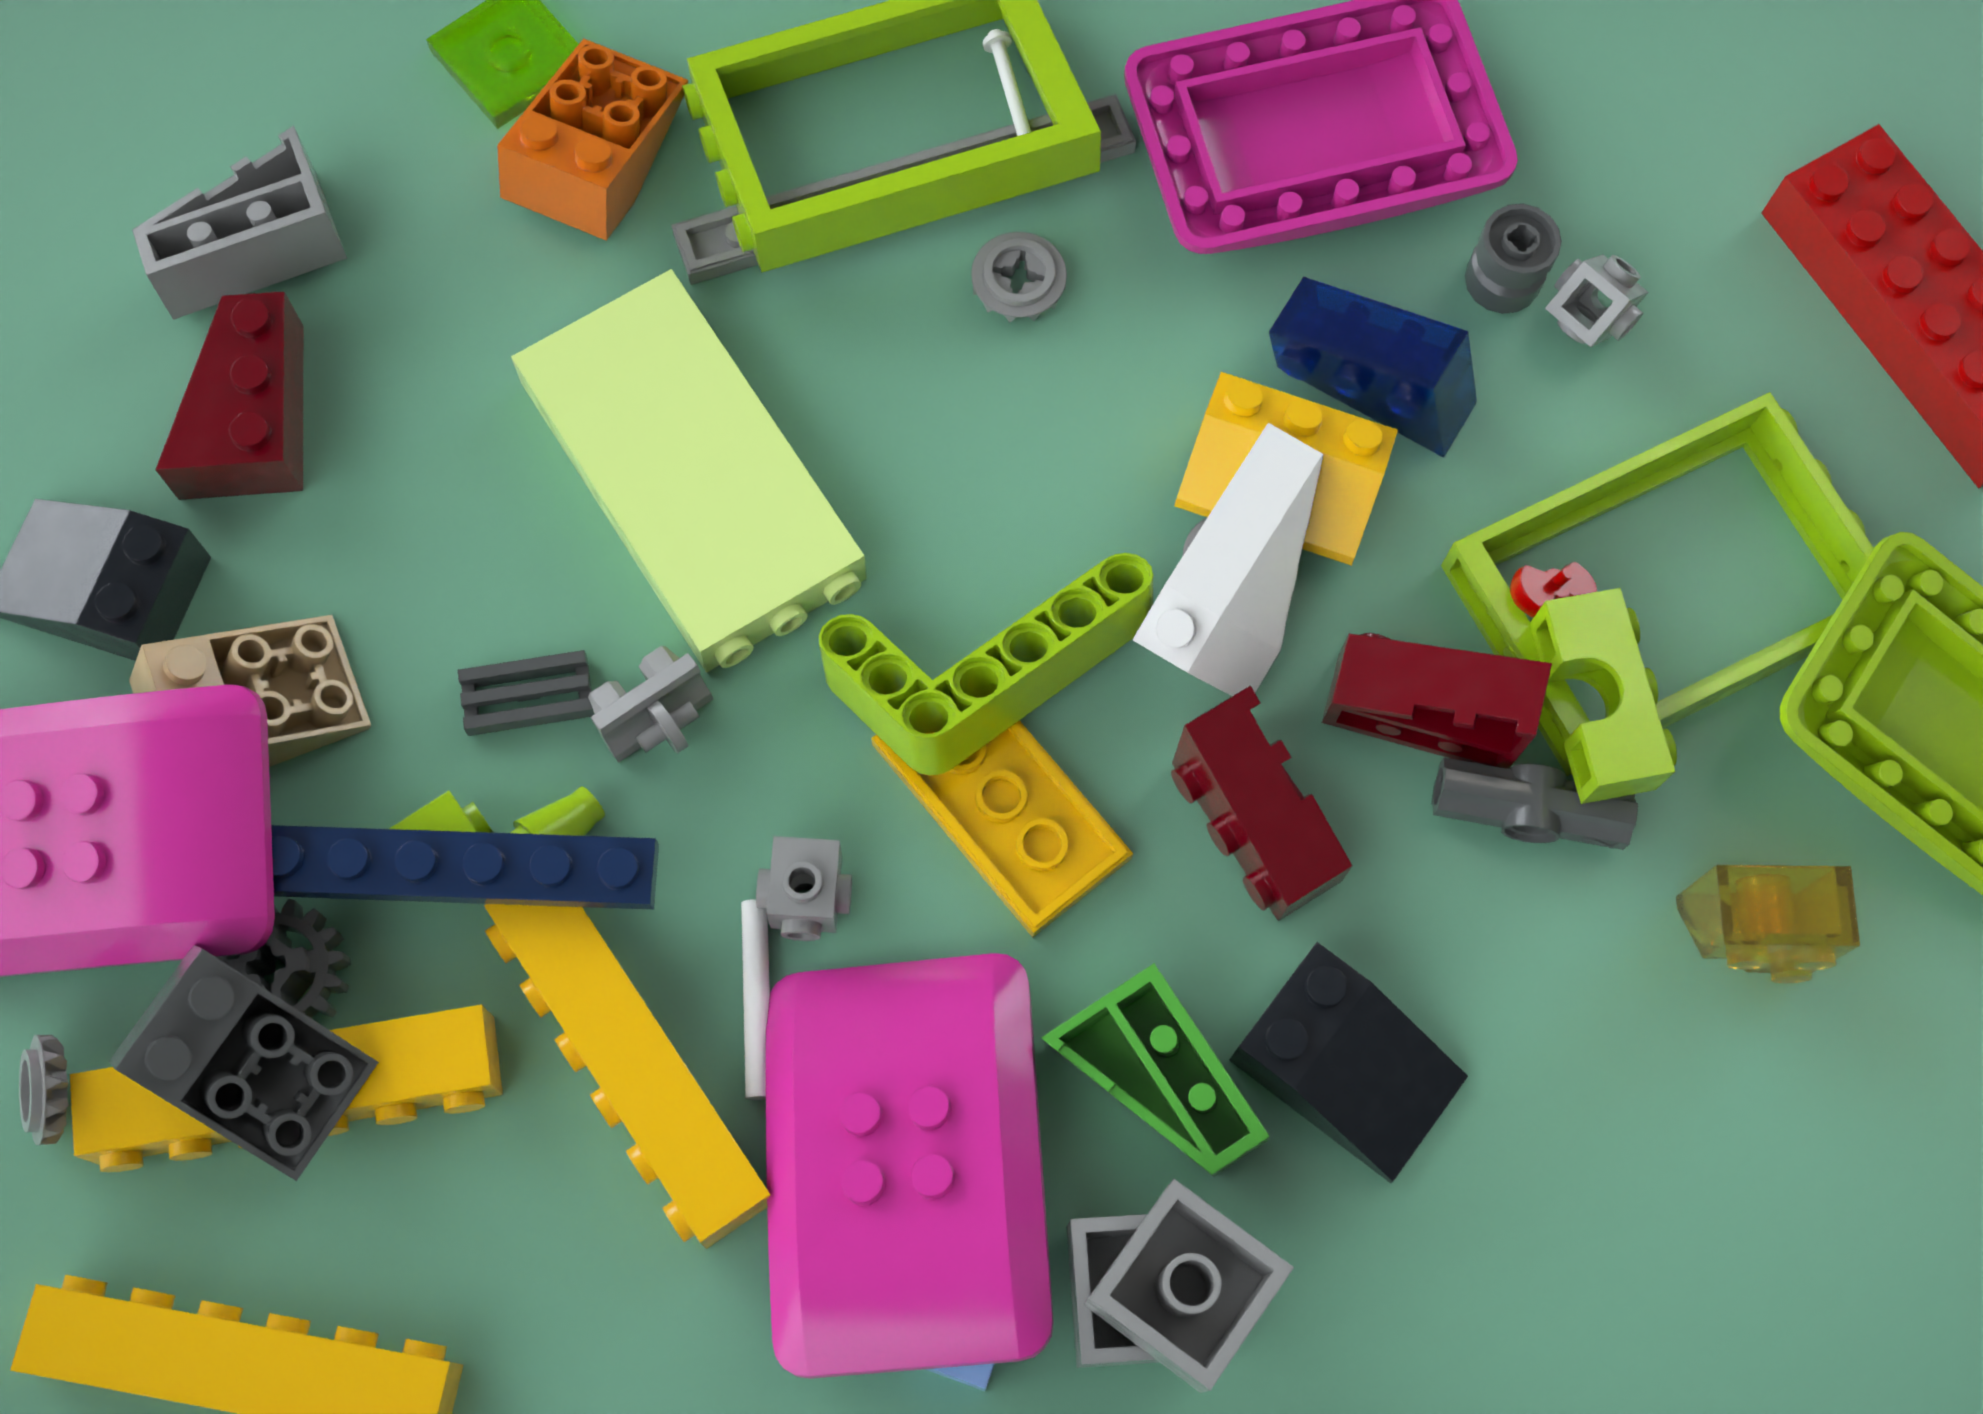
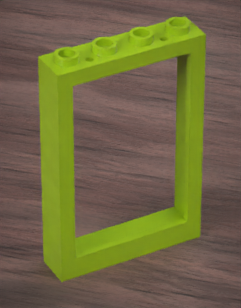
M889 0L686 58L691 83L683 85L682 88L688 111L692 120L702 118L705 127L698 128L704 153L709 164L716 161L720 163L722 170L715 172V177L725 207L736 205L739 215L733 216L732 221L742 252L753 250L761 273L1100 171L1101 130L1037 0ZM1001 19L1004 20L1053 126L770 209L728 102L729 98Z
M1768 392L1454 542L1441 567L1494 655L1540 661L1530 621L1525 613L1513 602L1510 588L1496 565L1742 447L1842 600L1874 547L1866 537L1865 528L1859 516L1846 507L1832 486L1831 476L1826 466L1820 460L1813 457L1799 436L1797 424L1792 415L1787 410L1781 408L1771 392ZM1834 614L1659 700L1656 708L1662 728L1808 657ZM1566 680L1548 682L1538 729L1564 772L1569 776L1572 774L1564 742L1580 723L1590 722Z

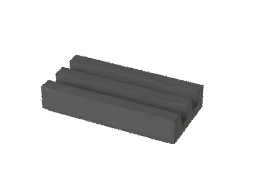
M585 650L457 670L458 680L462 689V693H460L461 706L464 709L465 716L463 717V725L468 736L574 720L595 715L588 699L592 689L588 658ZM576 672L575 676L476 690L477 687ZM571 692H578L579 699L479 715L478 707L514 701H529Z

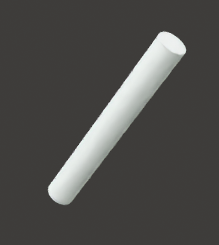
M756 899L741 902L745 1098L747 1100H766V1027L770 996L768 918L766 915L767 909L756 907Z

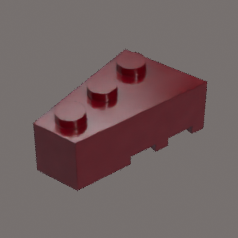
M284 291L223 295L221 297L155 469L178 500L303 491L304 326Z
M1349 633L1338 655L1321 723L1451 759L1509 769L1537 734L1552 663L1397 641L1375 633H1363L1360 635Z
M1250 685L1184 725L1172 761L1175 769L1171 771V776L1185 800L1191 804L1197 801L1209 818L1210 822L1207 823V830L1219 851L1226 857L1233 854L1247 874L1243 877V883L1254 903L1263 911L1270 908L1276 919L1280 921L1341 883L1353 865L1312 794L1303 796L1282 766V763L1292 758L1283 741L1277 740L1271 745L1268 743L1250 711L1261 704Z

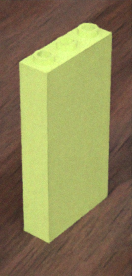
M672 269L511 356L522 386L706 673L719 665L722 668H728L738 664L751 654L754 649L753 645L774 633L776 636H783L794 631L806 621L809 612L826 602L835 605L847 600L860 589L861 582L866 580L864 554Z

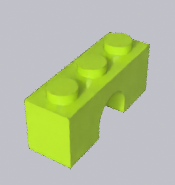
M1621 588L1545 601L1530 622V627L1540 662L1552 663L1548 682L1565 679L1584 681L1598 691L1605 705L1604 719L1580 723L1564 742L1580 803L1585 804L1657 790L1676 772L1674 766L1677 762V749L1671 732L1666 728L1663 729L1656 708L1659 697L1658 685L1653 671L1648 667L1644 668L1638 648L1640 625L1635 611L1632 608H1626Z

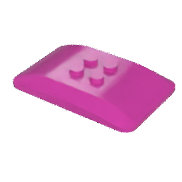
M1352 0L1148 45L1135 50L1128 57L1125 65V85L1174 234L1182 246L1198 254L1227 252L1304 238L1462 199L1506 184L1512 177L1518 162L1516 148L1458 0Z
M217 685L0 709V977L183 960L194 945L215 957L243 955L257 951L267 942L273 931L275 919L268 722L265 704L256 692L244 686Z
M990 953L797 972L782 978L774 985L770 992L766 1027L767 1190L771 1195L767 1199L772 1344L775 1357L781 1366L796 1377L814 1379L1019 1362L1037 1356L1046 1348L1052 1337L1054 1320L1031 992L1024 967L1018 960L1007 954Z

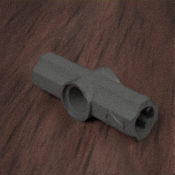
M1443 758L1439 764L1431 803L1433 805V815L1501 827L1502 834L1522 842L1550 843L1560 838L1624 850L1630 845L1638 812L1635 794L1581 804L1575 782L1566 780V774L1553 767L1538 764H1519L1509 769L1450 758Z

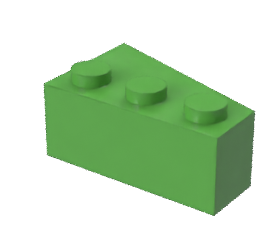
M1155 963L1041 1037L1048 1045L1213 1177L1270 1140L1269 1134Z

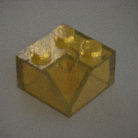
M1716 865L1676 896L1677 910L1703 959H1727V967L1731 969H1743L1746 973H1770L1771 981L1774 983H1800L1812 980L1813 972L1835 967L1837 965L1836 959L1860 946L1851 866Z

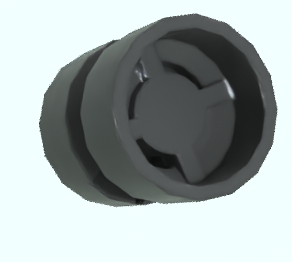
M1523 203L1506 205L1496 210L1484 225L1465 272L1466 287L1475 302L1487 310L1501 314L1515 313L1530 306L1538 296L1546 280L1547 273L1553 267L1561 247L1560 231L1551 216L1538 207Z

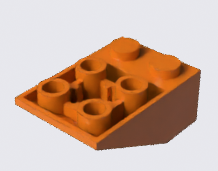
M583 38L498 143L500 198L607 241L635 203L684 97L682 86L688 84L689 80Z

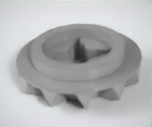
M1028 232L1001 234L984 244L974 258L971 270L973 294L978 295L984 303L987 313L995 311L1002 314L1009 323L1015 318L1030 317L1035 321L1040 313L1049 308L1055 309L1063 290H1065L1067 273L1064 260L1054 245L1038 235ZM1020 261H1025L1024 270H1027L1026 276L1030 281L1025 282L1022 290H1019L1018 294L1013 293L1011 281L1007 277L1013 276L1015 269H1019Z
M52 1034L34 1035L30 1049L23 1050L20 1061L19 1103L21 1121L24 1131L26 1133L32 1132L34 1143L37 1146L57 1144L67 1124L66 1109L69 1106L67 1099L69 1083L66 1074L67 1060L64 1058L63 1045Z

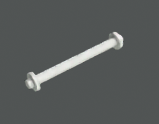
M1000 29L991 30L983 39L984 50L994 55L1017 136L1031 132L1007 51V48L1012 43L1011 36L1008 32L1001 31Z

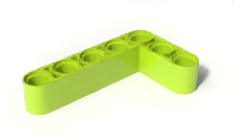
M1114 554L1101 561L933 680L870 621L862 616L853 614L839 615L830 619L821 628L818 636L826 683L831 691L910 768L920 774L930 776L943 774L953 769L1132 640L1153 606V571L1150 564L1136 554Z

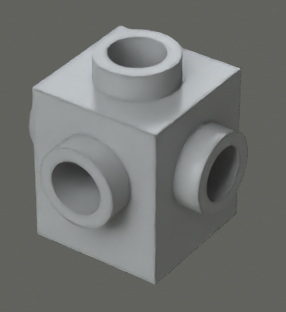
M1602 254L1583 262L1580 259L1575 260L1555 283L1554 287L1559 292L1545 309L1558 319V326L1569 337L1581 344L1586 343L1593 347L1610 339L1612 336L1618 341L1621 340L1642 317L1643 312L1637 306L1649 292L1637 283L1641 276L1629 263L1618 256L1612 255L1608 259ZM1599 290L1613 301L1609 307H1605L1599 302Z
M773 836L771 869H759L756 907L767 909L766 915L770 928L781 929L782 937L798 941L819 940L821 932L836 933L838 913H850L852 874H841L842 851L840 840ZM805 889L810 890L806 893H799L800 891Z

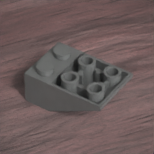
M196 945L189 950L109 1060L110 1064L118 1072L295 1181L301 1176L379 1063Z

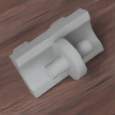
M660 646L643 657L639 665L646 679L642 684L626 693L618 681H607L589 693L588 699L595 713L590 718L618 763L641 747L645 752H648L664 740L669 743L677 754L689 746L680 730L699 718L697 710L712 701L713 696L700 675L701 671L698 665L688 653L679 658L666 646Z

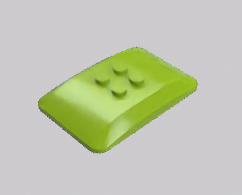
M1898 532L1883 538L1868 557L1783 696L1780 705V721L1785 733L1834 779L1907 839L1983 895V586L1923 538L1910 532Z

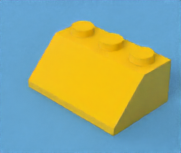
M1221 372L1205 412L1174 506L1208 518L1262 431L1270 423L1323 454L1302 549L1352 566L1383 480L1398 429Z

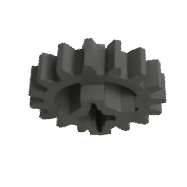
M293 899L286 901L281 913L278 912L274 905L275 919L273 931L267 942L257 951L243 955L216 957L311 1019L318 1012L325 1016L334 1017L337 1011L327 1001L330 994L347 993L349 986L344 981L336 977V971L350 966L351 959L343 952L332 951L344 940L341 933L334 927L323 929L327 918L314 908L303 917V907ZM286 931L305 936L313 949L306 950L304 947L292 948V941L287 937ZM279 959L286 966L275 971V962ZM274 973L273 983L270 984L264 980L265 975ZM311 985L307 994L298 1002V1000L302 997V995Z

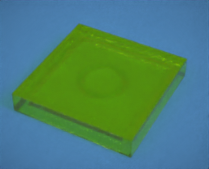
M485 0L426 39L430 52L497 129L527 109L578 46L577 41L540 0Z

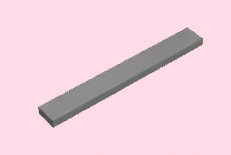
M1114 94L1087 102L1101 130L1100 163L1135 153L1136 140L1117 95ZM1048 114L1028 120L1031 132L1053 126ZM1014 124L770 195L766 199L770 209L1013 138L1017 136ZM736 206L671 225L691 285L758 265L753 250L742 252L732 221L733 216L739 215Z

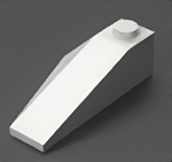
M1268 423L1167 580L1134 636L1133 641L1185 672L1231 696H1234L1250 685L1256 693L1282 648L1286 621L1297 579L1298 566L1309 524L1323 454Z

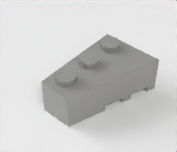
M294 126L278 135L282 143L281 145L253 163L247 157H244L230 166L234 175L203 194L199 188H196L132 230L146 275L173 320L217 305L223 295L248 294L347 259L318 177Z

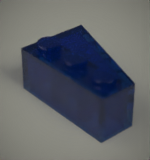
M1304 276L1269 330L1277 367L1295 379L1302 380L1382 425L1398 429L1397 433L1443 458L1446 456L1477 403L1469 332Z

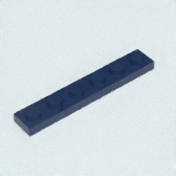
M271 825L274 897L654 910L659 843L656 838Z

